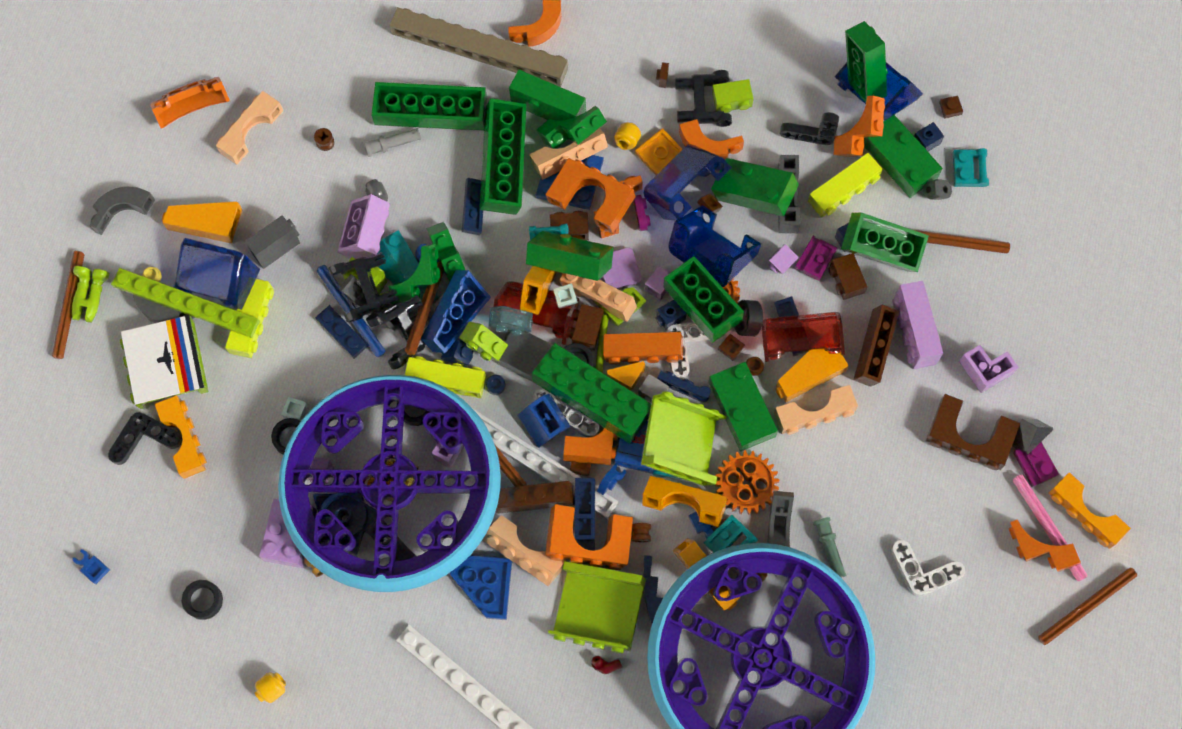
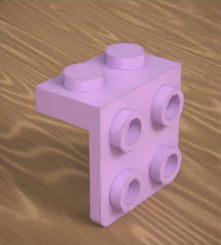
M632 248L614 251L612 268L599 280L617 289L640 283L642 278Z

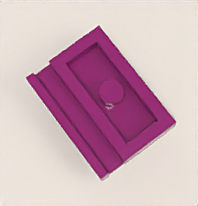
M813 235L795 269L820 281L837 251V247L822 239L819 240Z
M1042 442L1028 455L1020 450L1013 452L1031 487H1035L1059 475Z

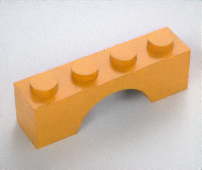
M176 395L156 403L155 407L160 421L168 427L180 429L182 433V445L173 456L179 475L185 479L205 471L204 464L207 461L204 453L199 451L198 446L201 444L198 436L193 434L192 429L195 427L191 417L188 418L186 414L188 406L185 400H181Z
M1069 472L1049 492L1052 500L1058 505L1061 504L1070 517L1082 523V527L1087 532L1094 534L1102 546L1109 549L1112 548L1131 528L1116 514L1109 517H1100L1091 513L1083 502L1084 485Z
M650 476L643 492L642 506L662 511L671 504H686L697 512L699 522L719 527L726 509L727 497L718 493L707 492L700 488L686 486L682 483L668 481L661 477Z

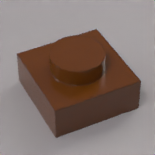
M662 62L661 69H657L656 80H659V87L666 88L669 63Z
M958 96L940 99L939 104L944 119L963 114Z
M711 193L697 201L701 209L709 216L719 212L723 207Z
M730 333L718 347V350L734 361L744 349L745 344Z
M572 461L570 471L589 477L592 464L591 462L580 463Z

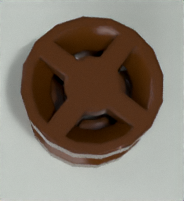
M320 128L315 132L314 140L320 150L328 151L333 148L335 141L329 129Z
M632 524L633 535L631 541H651V536L649 535L651 524Z

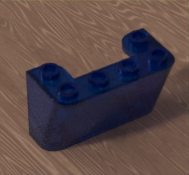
M687 145L645 186L643 194L645 199L664 220L679 221L692 208L680 193L698 175L707 177L712 174L719 181L732 167L725 159L696 145ZM678 201L683 204V210L679 213L674 210V204Z
M702 205L674 222L668 248L670 253L683 263L695 256L722 287H725L758 255L761 243L746 234L744 235L741 248L713 230L717 214ZM704 213L709 216L710 222L704 220ZM749 242V243H751L753 246H751L750 248H748V247H747V243Z

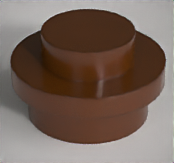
M750 357L746 360L752 376H758L763 372L764 363L760 358Z

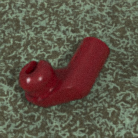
M600 656L592 658V667L602 674H609L622 668L619 658L611 662L601 659Z

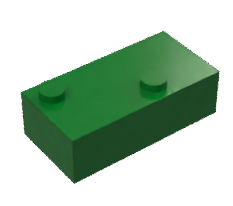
M863 21L845 30L848 82L866 103L867 96L881 98L887 96L886 75L888 71L886 69L885 42L876 34L872 26L870 27Z
M522 70L517 71L509 86L510 100L512 102L527 104L526 111L546 120H567L586 112L585 97Z
M893 114L883 121L882 136L864 137V147L907 196L911 198L924 189L927 183L936 180L943 168Z
M726 158L711 190L718 201L784 217L799 184L792 172Z
M862 212L851 213L841 250L907 272H918L929 235Z
M541 231L527 243L526 265L598 281L612 268L614 246L573 238L569 234L560 235Z
M695 256L664 277L663 288L712 343L743 321L744 311Z
M746 362L709 376L708 383L722 414L727 416L725 420L740 452L776 437L778 430Z

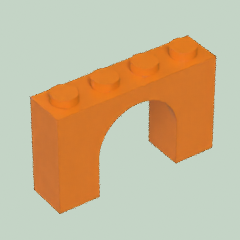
M568 158L546 193L548 202L565 210L579 189L590 185L598 186L606 192V197L595 215L594 221L596 226L613 234L636 197L633 187L626 182H618L615 177L609 174L607 176L602 174L595 167L589 168L578 159L574 161Z
M604 428L601 433L594 437L565 436L563 460L611 465V459H615L616 447H612L613 440H617V435Z
M555 504L551 508L545 556H551V559L556 561L570 559V562L577 564L588 562L590 566L594 567L607 565L612 570H621V568L628 565L633 517L616 514L608 518L607 536L604 546L599 550L592 551L581 547L573 536L575 507Z

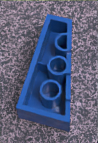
M469 270L455 271L421 338L432 352L445 354L464 331L468 322H471L491 298Z

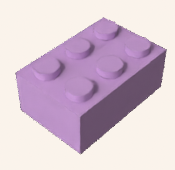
M372 194L352 200L337 253L355 259L360 257L369 258L377 255L380 249L381 236L385 230L384 224L389 215L390 203Z
M273 499L259 557L265 562L303 568L305 557L296 547L287 531L279 499ZM310 505L315 518L317 510Z

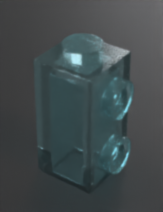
M506 306L490 307L488 327L496 328L497 332L507 333L510 331L511 335L523 336V333L531 332L533 313Z

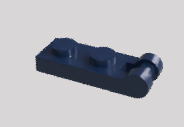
M660 371L657 379L668 385L670 389L703 403L709 400L711 392L709 387L702 386L700 388L688 379L681 380L677 378L672 372Z

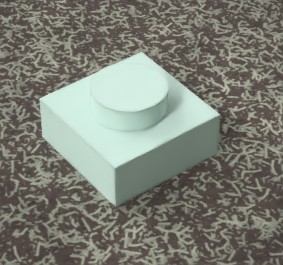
M572 283L553 289L559 308L578 303Z
M288 397L281 415L285 418H295L302 421L308 404Z

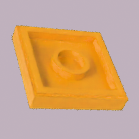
M663 128L635 149V154L658 178L667 173L666 169L673 167L679 163V160L687 156V153Z

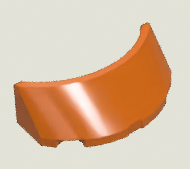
M214 77L210 80L205 81L203 79L177 88L163 95L162 99L154 101L150 106L162 129L191 112L211 105L226 103L230 99L220 77Z

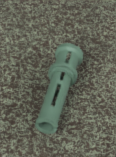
M830 517L814 521L813 525L816 526L819 534L818 540L820 543H823L831 569L841 578L847 576L835 543L836 534L832 531Z

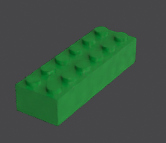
M375 82L371 116L374 125L484 131L485 108L487 106L486 87Z
M490 98L485 108L480 210L517 215L522 207L527 104Z
M556 343L552 345L532 372V382L629 444L632 443L649 419L651 403Z

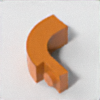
M543 0V13L540 19L530 25L508 27L509 39L515 43L528 41L529 47L537 46L549 40L556 33L561 22V0Z
M697 119L679 124V134L686 149L691 154L698 153L704 161L724 162L728 158L729 153L736 154L743 150L744 140L742 135L723 141H714L702 133Z

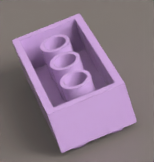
M918 281L902 284L896 292L894 299H892L894 309L900 311L897 322L899 328L903 330V344L908 348V362L912 364L913 369L936 365L943 355V350L924 282Z

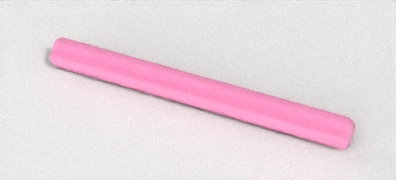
M1022 474L1016 476L1013 479L1014 484L1055 546L1068 545ZM1081 564L1069 568L1077 581L1087 577V573Z

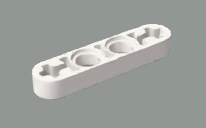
M538 389L534 392L533 401L538 399L537 396L550 394L556 404L563 405L562 413L572 429L587 438L599 434V424L545 389ZM572 414H577L580 416V421L578 423H571L569 417ZM584 419H586L585 424L591 427L594 425L595 432H587V427L582 425Z

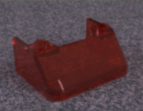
M506 282L495 297L490 327L494 328L498 321L502 325H510L516 320L552 328V333L555 334V337L562 339L561 344L565 345L570 337L580 299L576 297L578 303L559 308L554 291L549 290L539 315L520 310L523 283Z
M839 312L777 317L763 320L762 338L765 362H769V359H780L785 352L823 348L829 354L841 352V355H845L843 326Z

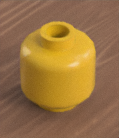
M624 122L616 131L614 141L620 149L631 150L635 148L639 141L641 131L634 123Z
M268 672L255 683V696L261 702L265 700L268 703H273L285 693L286 682L279 673Z

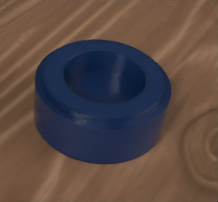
M492 375L487 379L486 388L490 394L499 395L504 392L506 384L503 377Z

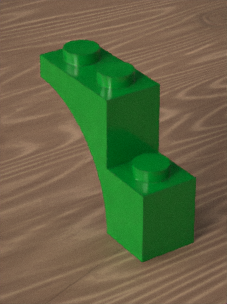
M594 106L585 113L571 119L560 121L549 119L536 131L546 145L556 149L567 139L579 145L607 121L600 109Z
M443 221L426 229L432 244H435L438 250V257L450 283L455 271L465 270V267L449 230Z
M435 244L421 246L419 265L409 279L389 286V291L395 288L398 293L395 295L399 296V300L391 302V304L403 303L414 297V295H418L420 298V289L417 285H432L439 282L440 269L437 268L439 254Z

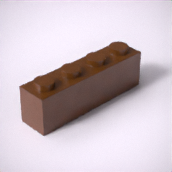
M883 304L872 309L854 381L870 387L881 382L900 311Z
M570 481L500 488L498 505L495 512L500 514L552 508L555 504L573 506L575 505L574 485Z

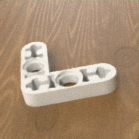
M694 322L671 325L667 329V332H681L683 336V360H678V362H681L682 370L686 371L683 372V375H680L679 372H676L678 370V362L670 363L672 373L681 380L686 379L689 375L686 343L709 340L706 335H702L703 332ZM695 327L699 330V334L691 336L688 332L689 329Z
M898 540L892 546V555L909 591L914 596H923L956 582L965 574V567L957 561L924 574L907 541ZM898 545L906 548L904 555L905 557L909 555V559L901 562V559L904 557L901 552L896 551L899 548ZM906 563H912L915 566L914 573L910 574L905 571ZM952 566L955 569L959 568L958 576L956 574L946 576V573L953 569ZM933 574L941 575V584L933 583ZM916 582L918 584L928 582V585L921 589L922 592L919 589H914Z

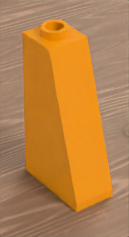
M238 202L168 206L167 211L163 213L162 222L167 230L232 243L242 208Z
M532 266L523 282L520 310L539 315L557 271Z
M829 333L777 381L776 393L780 399H784L785 403L847 371L849 365Z
M689 538L672 550L687 569L706 557L697 543ZM721 586L719 588V595L726 598L729 591L725 586ZM714 587L707 592L724 611L734 608L737 605V600L740 599L738 597L729 601H718L713 595Z

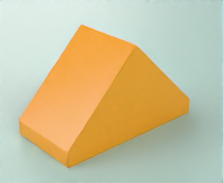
M642 361L606 370V376L632 391L645 371V362Z

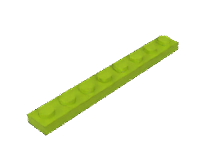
M119 268L111 283L114 288L249 338H253L260 323L258 318Z

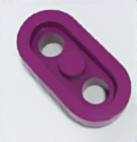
M636 195L634 206L639 231L648 230L647 226H651L650 217L645 215L644 210L647 209L646 198Z

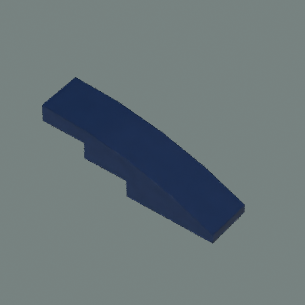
M575 478V540L584 549L595 551V478Z
M644 555L645 603L652 626L655 614L663 598L657 597L659 577L651 576L652 556Z

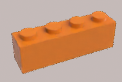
M681 332L604 334L603 357L609 364H620V362L628 361L630 364L638 363L639 361L658 363L659 360L675 363L678 360H683V336Z

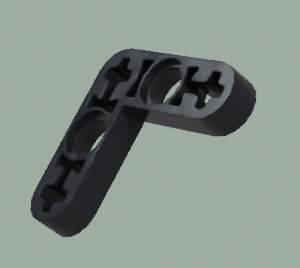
M831 112L824 113L819 128L794 123H783L780 135L787 139L831 145L837 131L839 116Z
M137 412L130 417L110 448L108 457L116 465L124 464L143 435L170 449L178 448L182 443V437L174 429L144 413ZM142 419L144 423L148 424L147 427L141 424L137 425L136 420ZM155 426H160V433L155 436L152 435L151 429ZM127 434L134 435V439L131 443L124 442V438ZM165 434H167L170 437L175 436L176 441L170 443V441L164 437ZM120 444H122L123 446H125V447L127 448V450H125L124 448L120 447ZM115 453H121L122 457L116 458L114 455Z

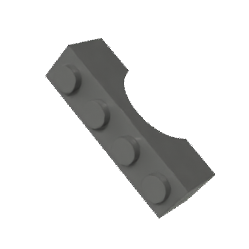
M780 155L778 169L792 172L797 182L799 179V155ZM798 188L784 217L778 215L779 233H798L800 227Z

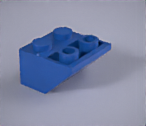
M550 394L541 396L517 415L538 448L571 427Z

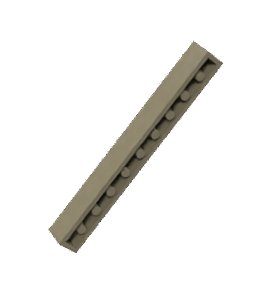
M397 7L389 25L392 35L514 73L522 70L559 87L562 86L568 70V60L560 55L554 56L544 50L538 51L527 45L515 44L511 40H502L492 34L486 35L475 29L463 28L459 24H450L443 19H434L423 13L412 12L407 8Z

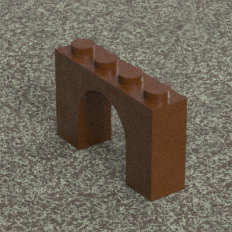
M944 394L926 441L930 442V445L933 447L948 449L951 454L966 456L971 462L986 464V467L989 469L1001 470L1006 464L1020 423L1000 416L987 443L982 445L970 444L960 437L956 428V421L963 400Z

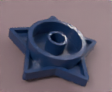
M361 493L313 494L318 512L324 509L331 511L354 536L356 546L350 552L357 555L365 529L377 519V510L365 503ZM348 515V518L342 521V517ZM325 517L322 520V524H328L331 521V517ZM324 537L321 542H329L330 538ZM344 537L341 540V545L348 544L350 537Z

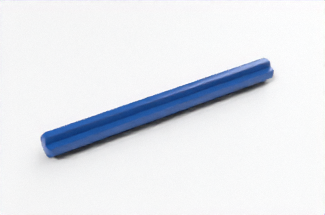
M319 266L317 269L318 275L346 314L350 313V310L355 309V306L339 290L341 286L334 276L330 275L327 266ZM361 318L353 321L352 323L375 356L380 357L384 355L386 350L365 320Z

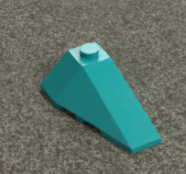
M399 230L383 238L379 243L380 249L377 254L381 252L384 254L385 258L382 259H386V264L377 267L384 271L385 277L392 284L406 281L416 271L419 265L417 259ZM417 285L420 289L421 300L419 302L422 301L427 285ZM436 293V296H435L434 301L439 298L438 295H437V293Z

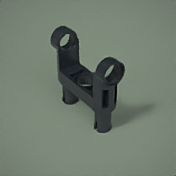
M717 70L713 74H694L688 78H675L676 90L691 88L694 90L695 106L693 111H677V123L697 119L699 124H716L719 127H727L732 124V115L729 113H724V111L705 112L704 86L727 83L729 81V72L727 70Z
M382 252L369 258L360 257L347 263L342 262L332 265L328 268L331 276L340 273L343 275L356 270L367 304L352 309L350 313L345 314L347 323L359 320L364 315L381 310L384 305L399 300V296L395 295L398 294L395 288L382 294L377 292L371 269L386 264V259H382L385 258Z
M414 295V297L403 303L397 302L382 312L377 311L370 314L366 321L370 327H374L379 324L383 325L395 318L407 342L413 327L408 316L409 312L423 304L419 302L421 300L419 296ZM420 340L416 354L425 348L426 344L422 340ZM405 348L393 354L388 363L391 369L395 370L404 366L407 363L406 360L414 355H407Z

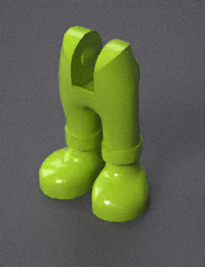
M74 266L73 273L79 278V282L77 283V290L72 303V320H80L84 306L87 307L85 321L92 323L99 307L103 288L101 285L109 279L110 273L100 269H94L92 273L88 268ZM92 277L93 283L91 284L89 298L86 299L89 282Z

